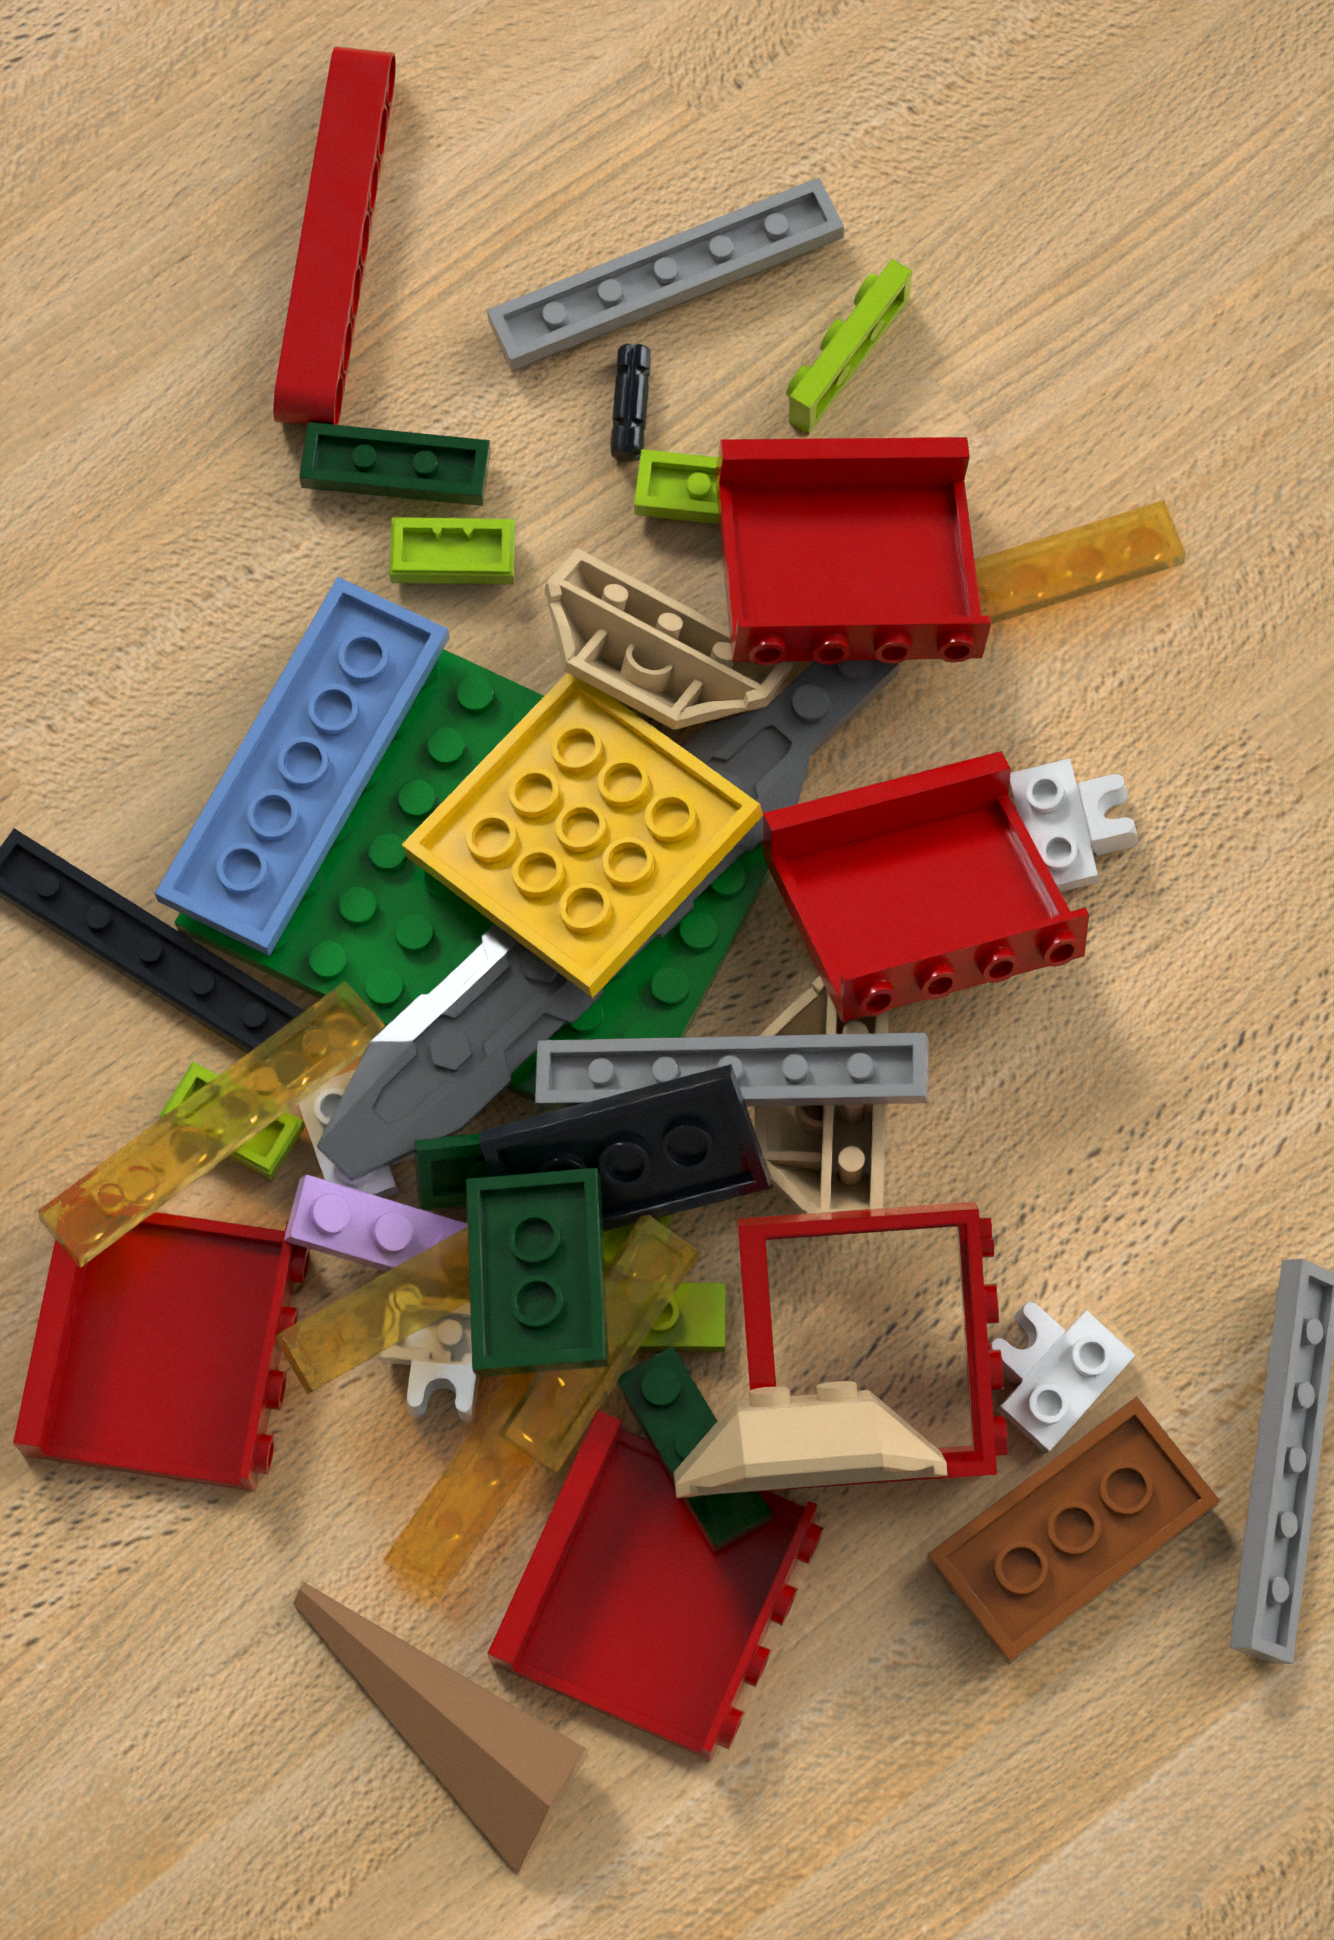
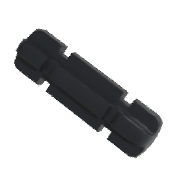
M627 343L618 349L612 417L613 428L611 430L610 442L611 455L617 460L637 461L640 459L641 449H644L651 351L642 344L633 345Z

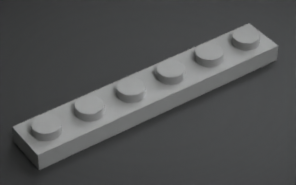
M816 178L487 310L488 322L511 371L842 239L844 238V225L820 178Z
M926 1032L538 1041L535 1104L540 1110H560L732 1064L746 1107L928 1103L929 1039Z
M1305 1259L1282 1260L1279 1287L1276 1293V1309L1271 1346L1267 1358V1376L1262 1413L1258 1424L1259 1435L1253 1479L1250 1485V1502L1245 1539L1241 1550V1568L1236 1606L1232 1617L1230 1648L1271 1664H1293L1334 1353V1273Z

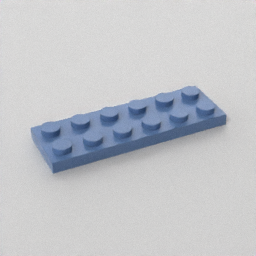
M337 577L155 892L157 901L270 956L449 641L448 628Z

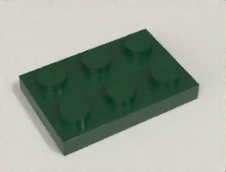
M588 1168L466 1179L472 1370L476 1377L609 1367L601 1176L598 1169Z

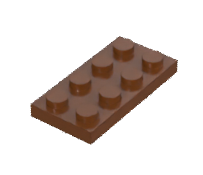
M1136 1396L930 1551L926 1559L1009 1665L1217 1507L1220 1500Z

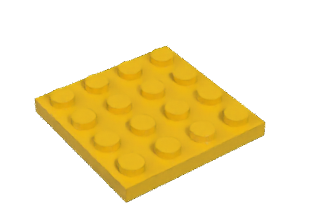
M566 673L402 844V847L410 860L593 998L761 819L763 813L760 803L615 698Z

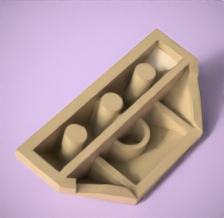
M577 547L547 580L545 586V594L564 671L673 730L764 706L791 672L794 664L792 661L779 662L774 665L732 662L728 627Z
M819 976L812 983V986L796 999L760 1036L888 1033L889 1010L878 1016H864L842 1022ZM886 1104L755 1106L754 1130L771 1175V1183L804 1214L883 1208Z
M836 1381L817 1385V1394L790 1396V1389L788 1387H763L750 1390V1400L735 1401L674 1471L676 1497L682 1498L858 1482L947 1476V1465L938 1448L869 1390L857 1391L856 1382Z

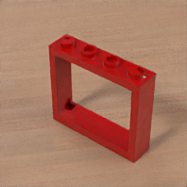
M975 1202L738 1219L750 1390L776 1387L766 1240L957 1227L972 1445L938 1448L946 1461L947 1476L760 1491L998 1475L996 1456L1008 1455V1436L1005 1415L993 1416L992 1390L1004 1389L1001 1350H989L987 1324L999 1323V1307L996 1283L984 1284L982 1258L994 1257V1239L992 1237L991 1217L980 1218L979 1208Z

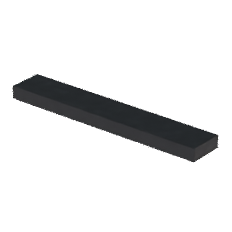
M14 828L0 846V898L288 1080H292L327 1030L325 1023L17 829Z

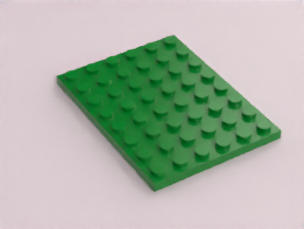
M443 649L270 956L182 913H179L174 922L177 930L384 1029L420 994L428 995L483 943L482 936L494 925L487 917L406 856L402 844L532 710L544 695ZM763 842L753 852L745 851L693 901L694 908L663 938L655 937L602 988L603 996L572 1025L564 1024L549 1040L685 1038L771 873L762 856ZM537 1051L511 1075L512 1083L506 1087V1089L534 1102Z

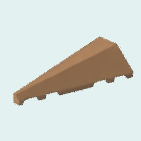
M303 1582L293 1602L294 1606L307 1619L426 1766L458 1802L473 1823L496 1848L506 1863L520 1873L553 1819L552 1814L587 1758L586 1748Z

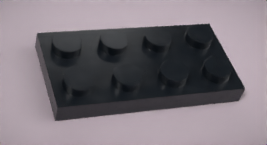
M732 1064L481 1130L479 1145L492 1177L597 1168L601 1176L603 1232L770 1189L771 1175Z

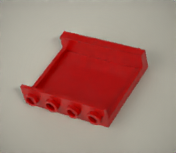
M968 438L720 439L715 483L732 662L774 665L785 661H816L821 664H837L842 661L879 660L883 663L893 664L905 660L941 659L951 663L962 662L968 659H982L991 627V616L982 615L964 481L970 459Z
M1002 751L763 813L762 856L842 1022L864 1016H878L897 1007L927 999H940L952 992L986 983H999L1015 975L1048 966H1061L1071 960L1085 957L1089 913L1086 907L1070 911L1009 797L1011 768Z
M65 1189L13 1444L24 1457L255 1492L258 1474L268 1475L272 1465L275 1436L266 1434L271 1409L281 1410L284 1401L287 1372L280 1371L278 1368L282 1347H292L295 1341L299 1309L290 1307L294 1283L304 1284L306 1281L311 1249L284 1241L288 1222L286 1223L285 1231L100 1204L96 1202L91 1192Z
M597 1410L487 1653L490 1663L711 1761L718 1745L729 1750L745 1714L744 1711L735 1708L744 1684L756 1687L764 1672L771 1650L761 1646L771 1621L783 1626L798 1591V1588L788 1585L796 1563L801 1561L809 1565L824 1531V1527L814 1524L817 1517L818 1504L808 1500L806 1507H803L769 1491H760L761 1496L772 1512V1520L718 1551L713 1552L684 1500L676 1497L675 1485L649 1440L624 1430L622 1420Z

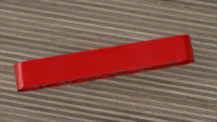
M335 46L332 51L275 383L273 414L274 420L277 423L307 426L308 422L338 425L340 421L396 77V56L394 52Z

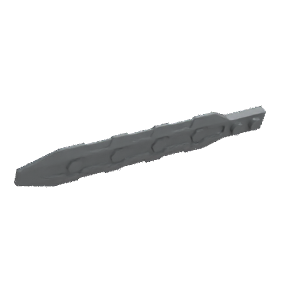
M879 660L842 661L837 664H821L813 661L766 707L706 724L682 748L760 803L762 813L796 805L799 802L811 756L898 674L899 664L883 663ZM763 816L615 975L655 937L663 938L694 908L693 901L745 851L753 852L763 842ZM494 924L482 936L483 943L428 995L420 994L370 1041L317 1144V1148L352 1182L414 1153V1140L449 1137L461 1131L512 1083L511 1075L537 1051L538 1041L549 1040L564 1024L572 1025L603 996V990L601 989L593 998Z

